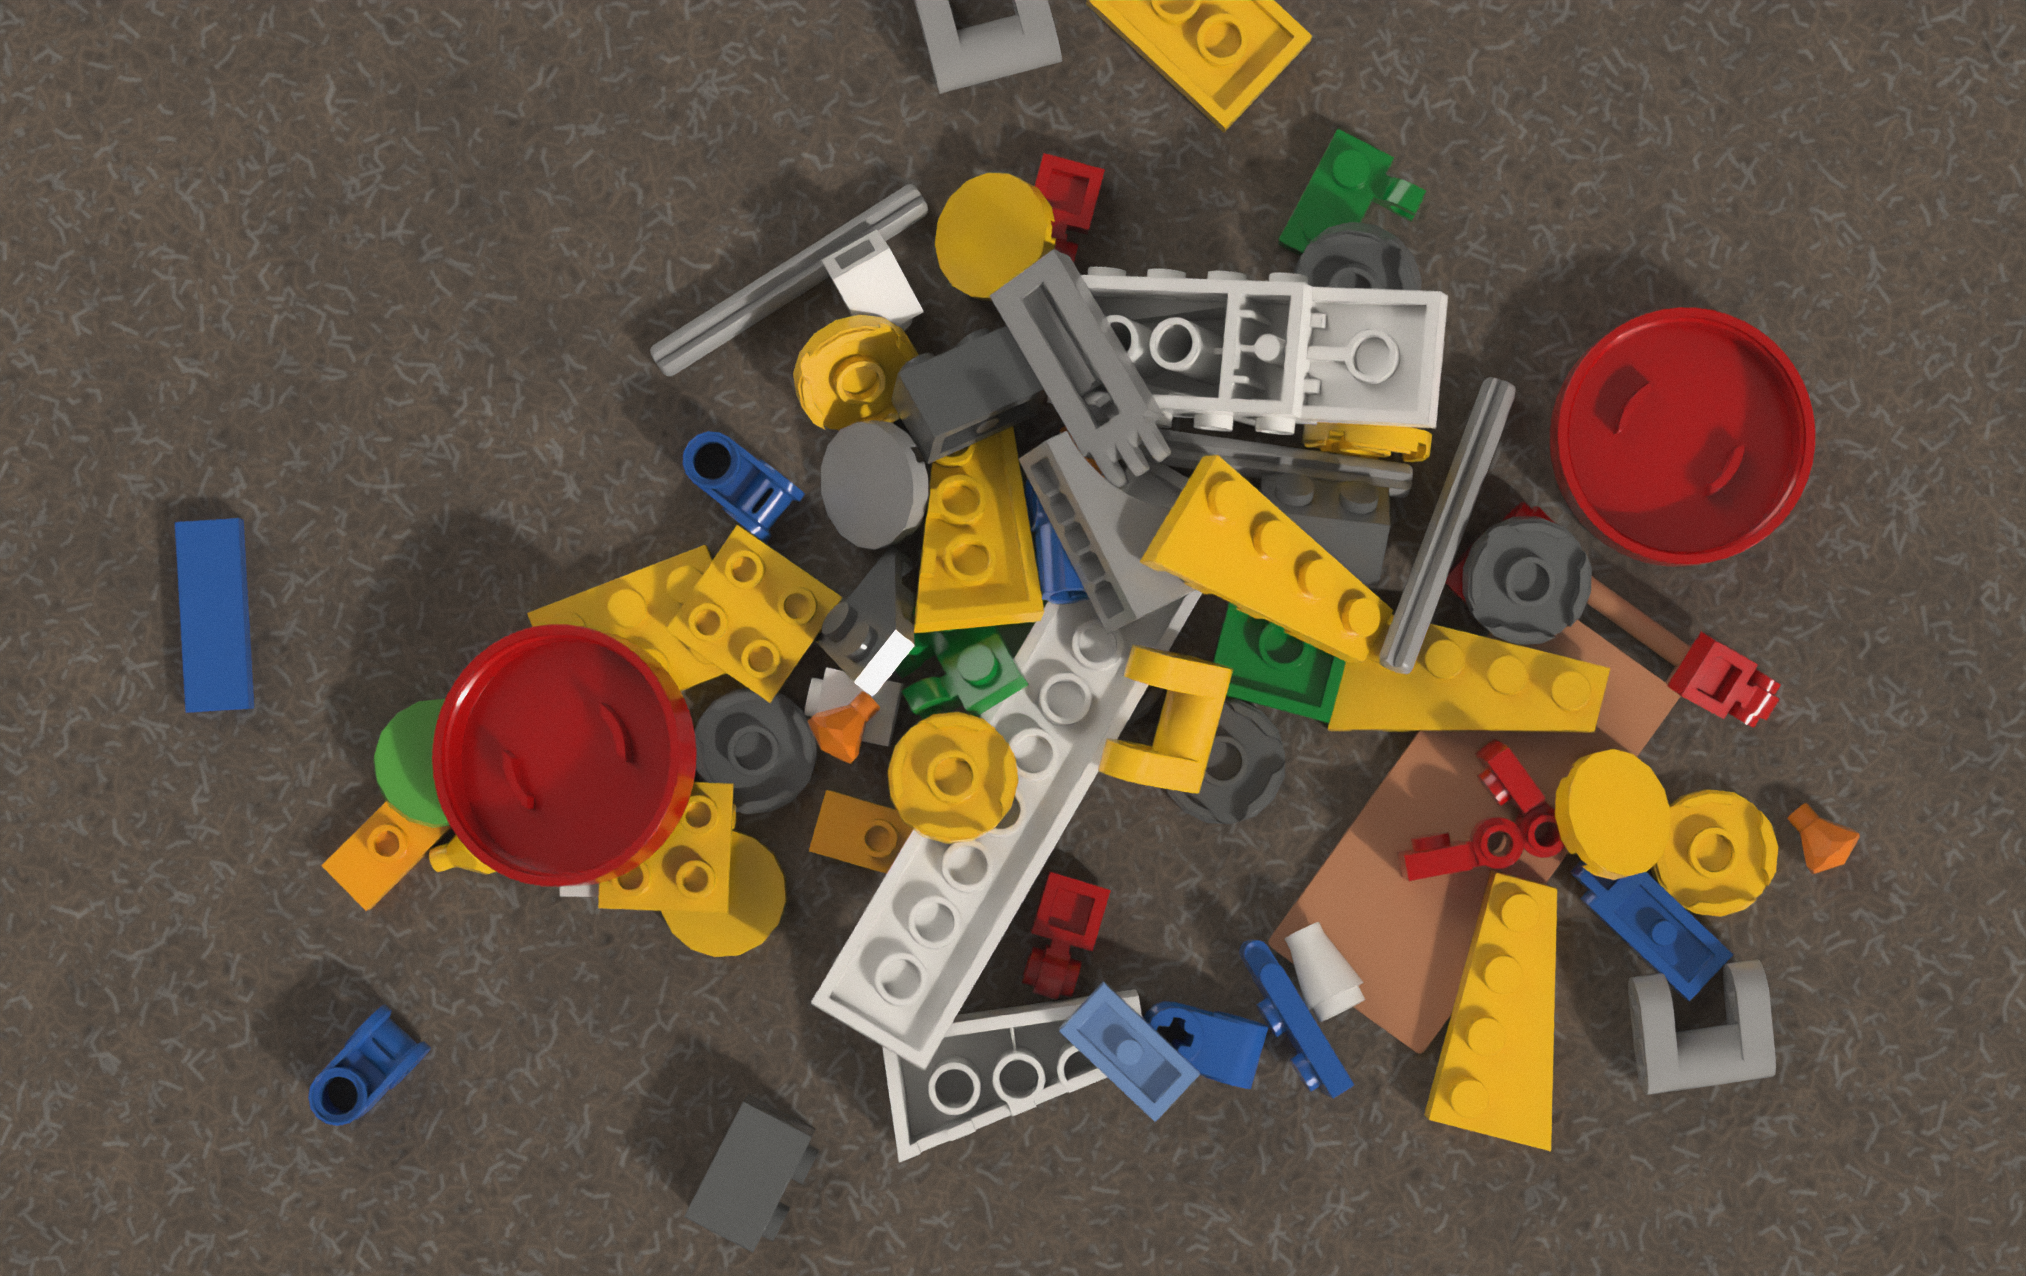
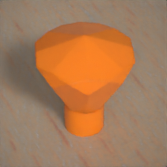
M861 691L848 705L815 713L807 722L822 751L850 764L859 754L866 723L880 710V707L870 695Z
M1807 802L1797 808L1787 818L1800 833L1806 866L1812 875L1845 864L1860 838V834L1855 830L1820 818Z

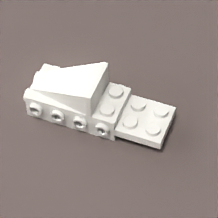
M1089 267L1088 274L1081 275L1164 415L1154 422L1157 428H1171L1172 417L1194 418L1193 427L1203 430L1232 431L1233 421L1254 426L1257 432L1282 435L1294 434L1295 424L1317 425V422L1436 428L1448 295L1441 291L1312 287L1308 285L1309 277L1293 273L1269 274V281H1246V274L1231 271H1209L1207 279H1186L1185 272L1171 269H1148L1147 277H1127L1126 271L1122 269ZM1103 383L1083 396L1100 425L1110 421L1104 410L1099 409L1095 403L1096 400L1109 393Z

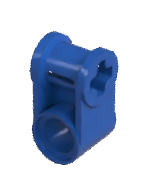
M708 431L696 435L688 442L683 452V466L686 475L691 481L723 506L722 510L766 544L772 537L769 531L789 504L793 500L801 501L805 496L802 490L762 459L757 460L730 437L720 432ZM711 444L727 448L731 457V465L727 473L721 478L714 480L702 477L696 467V458L699 452L705 446ZM773 489L774 491L760 510L754 514V509L769 490Z
M1175 1001L1156 1003L1145 1012L1142 1018L1155 1030H1157L1159 1025L1164 1027L1170 1026L1173 1017H1178V1024L1187 1034L1184 1040L1173 1039L1171 1045L1199 1070L1201 1076L1240 1088H1252L1269 1026L1233 1014L1215 1010L1211 1012Z
M386 1004L378 1008L352 1034L345 1043V1047L316 1076L311 1084L308 1095L310 1108L315 1116L324 1123L339 1126L351 1123L362 1117L372 1109L389 1089L392 1090L430 1051L431 1047L425 1041L416 1043L390 1018L392 1010ZM336 1077L349 1079L357 1088V1103L350 1111L340 1110L330 1100L329 1087Z

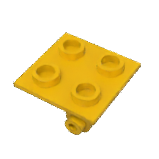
M736 525L665 631L771 703L818 633H821L822 624L828 613L840 603L843 597L741 526Z
M694 782L682 818L665 843L638 867L622 876L599 883L598 908L728 913L732 829H735L736 804H733L734 784Z

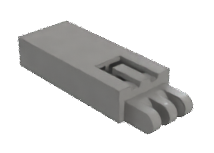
M1053 249L990 295L1084 457L1095 460L1107 481L1118 489H1122L1129 484V480L1118 462L1122 457L1129 469L1137 477L1150 469L1148 461L1139 448L1142 443L1146 445L1150 454L1158 462L1171 455L1169 446L1154 423L1164 416L1070 256ZM1103 383L1109 393L1103 395L1095 403L1099 409L1104 410L1110 421L1100 426L1083 396Z

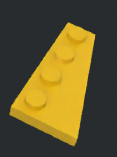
M1013 427L931 462L914 633L1036 622L1042 619L1044 606Z
M1219 455L1202 457L1139 563L1156 571H1166L1185 580V585L1204 594H1214L1237 605V610L1256 619H1266L1283 627L1285 633L1347 663H1363L1393 612L1385 602Z
M1391 614L1363 663L1346 662L1331 720L1327 728L1328 731L1595 732L1611 668L1430 624L1413 670L1409 674L1396 673L1383 667L1379 662V654L1394 617Z
M1490 871L1424 1113L1428 1120L1551 1151L1557 888L1502 872Z

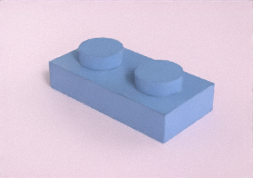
M1104 981L1059 1028V1032L1155 1122L1200 1075L1198 1069Z

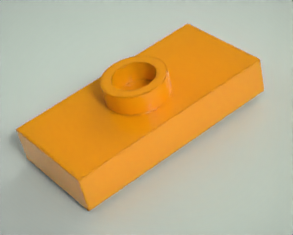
M827 789L809 852L887 874L913 829L902 821L897 810Z
M385 802L321 866L365 911H368L452 828L451 826L431 828L409 822Z

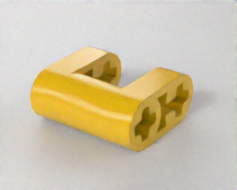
M1132 644L1124 676L1141 683L1168 690L1153 745L1107 738L1098 771L1137 784L1189 793H1200L1233 669L1193 656Z

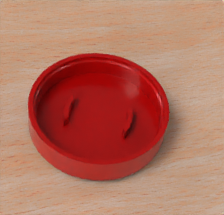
M1679 307L1646 313L1620 325L1595 342L1578 359L1565 378L1555 401L1550 425V455L1554 475L1562 496L1579 522L1598 540L1618 553L1634 560L1661 566L1685 567L1710 563L1729 558L1758 544L1770 535L1795 507L1809 479L1815 452V421L1810 397L1801 376L1785 352L1772 339L1749 323L1729 314L1702 308Z
M549 624L523 629L503 637L478 654L465 667L448 692L440 710L433 739L432 766L435 788L442 811L458 839L476 858L494 871L526 884L574 887L594 885L622 876L645 862L665 843L682 818L694 784L697 750L693 722L686 701L673 678L653 656L635 643L612 633L569 624Z

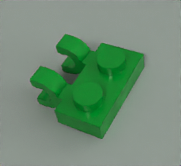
M1337 129L1282 232L1278 245L1301 256L1309 242L1328 227L1348 222L1361 223L1372 202L1412 222L1424 199L1426 190L1406 180L1386 175L1393 163V156Z
M916 606L914 607V610H913L914 616H915ZM996 625L914 633V646L895 668L897 674L903 679L934 655L937 656L946 675L941 678L930 677L922 679L902 690L911 710L916 716L920 715L922 720L933 714L950 713L964 705L970 715L977 717L1029 685Z

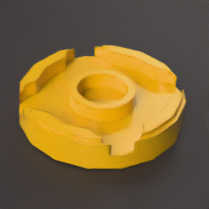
M985 173L966 181L949 197L938 219L935 248L940 269L953 287L970 297L992 301L991 294L1054 249L1056 239L1051 237V221L1055 222L1051 205L1039 188L1011 174Z
M856 315L835 320L814 333L799 352L793 372L796 396L811 421L823 429L826 426L829 429L840 431V429L856 422L869 420L893 423L900 419L898 412L891 402L897 374L908 361L919 356L904 330L883 317Z
M1317 422V425L1304 424L1301 443L1305 447L1320 448L1321 452L1372 459L1386 458L1391 456V452L1402 453L1401 459L1404 462H1418L1430 457L1432 434L1413 427Z
M962 712L933 714L910 728L896 744L887 773L890 799L902 821L922 837L946 844L974 841L995 829L1011 809L1019 782L1016 756L1008 742L1006 743L1004 737L983 718Z
M1610 749L1580 757L1571 765L1574 767L1570 770L1567 777L1561 779L1556 790L1555 818L1562 842L1570 854H1578L1580 859L1587 864L1582 867L1595 876L1616 880L1647 872L1662 858L1670 838L1671 811L1664 787L1652 769L1631 753Z
M1703 789L1680 796L1669 805L1671 811L1670 838L1662 858L1651 867L1654 880L1686 910L1694 914L1722 917L1745 910L1757 900L1756 898L1762 894L1765 887L1769 886L1776 873L1778 844L1771 822L1753 803L1734 792Z
M732 830L728 913L661 912L671 932L691 950L713 957L741 955L761 945L779 925L787 903L786 875L775 853L755 837Z

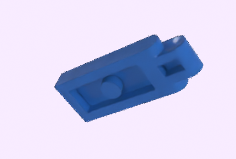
M1582 860L1570 871L1587 889L1580 900L1656 973H1663L1668 984L1685 1000L1690 1001L1733 956L1717 938L1647 872L1612 880L1591 874L1582 867L1587 865Z
M1255 939L1243 942L1239 949L1240 957L1264 997L1263 1001L1256 1004L1257 1009L1276 1037L1286 1033L1298 1054L1291 1058L1290 1062L1309 1092L1319 1087L1324 1095L1332 1099L1353 1087L1354 1083L1267 944Z

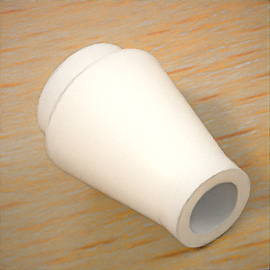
M1319 922L1311 924L1285 938L1291 951L1304 1003L1308 1010L1313 1009L1319 1023L1365 1001L1359 985L1364 983L1363 980L1326 936Z

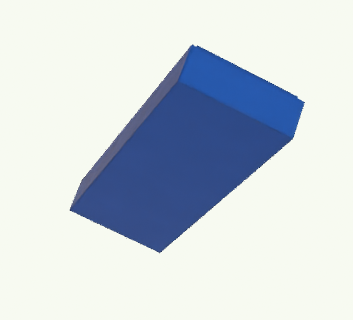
M231 518L175 522L185 713L254 709L244 519Z

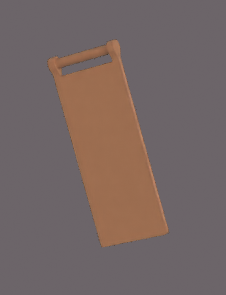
M1591 576V594L1587 604L1675 666L1667 680L1664 682L1579 620L1571 627L1567 626L1562 632L1554 635L1556 636L1555 638L1547 642L1519 645L1611 668L1595 732L1418 731L1268 940V944L1273 950L1293 963L1291 951L1285 938L1311 924L1319 922L1326 936L1364 982L1359 985L1365 1001L1355 1005L1354 1008L1418 1054L1425 1052L1452 1014L1490 871L1494 870L1546 884L1569 851L1564 847L1557 855L1539 858L1523 850L1519 860L1512 866L1504 869H1493L1485 865L1472 867V870L1408 881L1401 876L1397 852L1413 849L1411 838L1431 833L1449 832L1451 842L1458 840L1468 841L1474 826L1487 817L1499 816L1512 822L1515 821L1519 814L1516 807L1511 805L1509 801L1500 807L1477 777L1485 768L1474 753L1494 738L1510 748L1545 796V802L1555 808L1556 790L1563 777L1569 775L1570 770L1574 767L1571 765L1583 756L1610 749L1631 753L1637 757L1681 697L1667 687L1693 643L1690 646L1593 576ZM1490 633L1486 636L1487 638L1511 643ZM1543 822L1537 826L1534 834L1535 839H1539L1547 833L1548 822ZM1502 831L1494 832L1487 841V847L1491 854L1501 852L1506 844V838Z

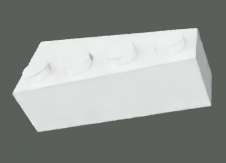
M1136 989L1116 992L1142 1017ZM1089 996L956 1015L925 1070L920 1069L883 1047L899 1163L949 1140L954 1141L976 1132V1129L1010 1115L1015 1116L1054 1097L1067 1092H1073L1107 1078L1103 1072L1059 1032V1028Z

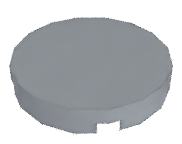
M861 421L840 429L828 444L821 465V494L827 515L839 534L857 547L881 549L902 543L900 541L905 536L912 535L921 525L927 508L928 474L924 461L917 462L915 454L910 448L917 446L908 433L891 422Z

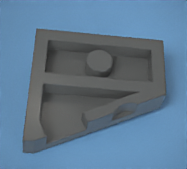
M895 546L887 549L846 602L837 604L828 613L822 624V631L815 639L853 682L872 696L875 695L914 646V625L910 621L914 610V595L912 591L902 584V577L913 569V561Z

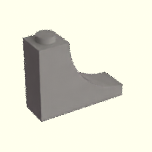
M1067 431L1044 441L1019 459L1107 634L1195 591V589L1184 584L1185 580L1166 571H1156L1139 563L1170 512V508L1155 506L1138 500L1112 485L1088 463L1075 446Z

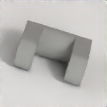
M914 0L939 94L1062 62L1060 45L1048 0H1012L1015 15L956 30L949 0Z
M1754 959L1726 963L1724 965L1723 986L1727 1025L1676 1032L1673 1002L1665 975L1657 973L1629 978L1628 994L1638 1078L1645 1095L1769 1078L1775 1075L1776 1057L1770 994L1766 974L1760 960Z

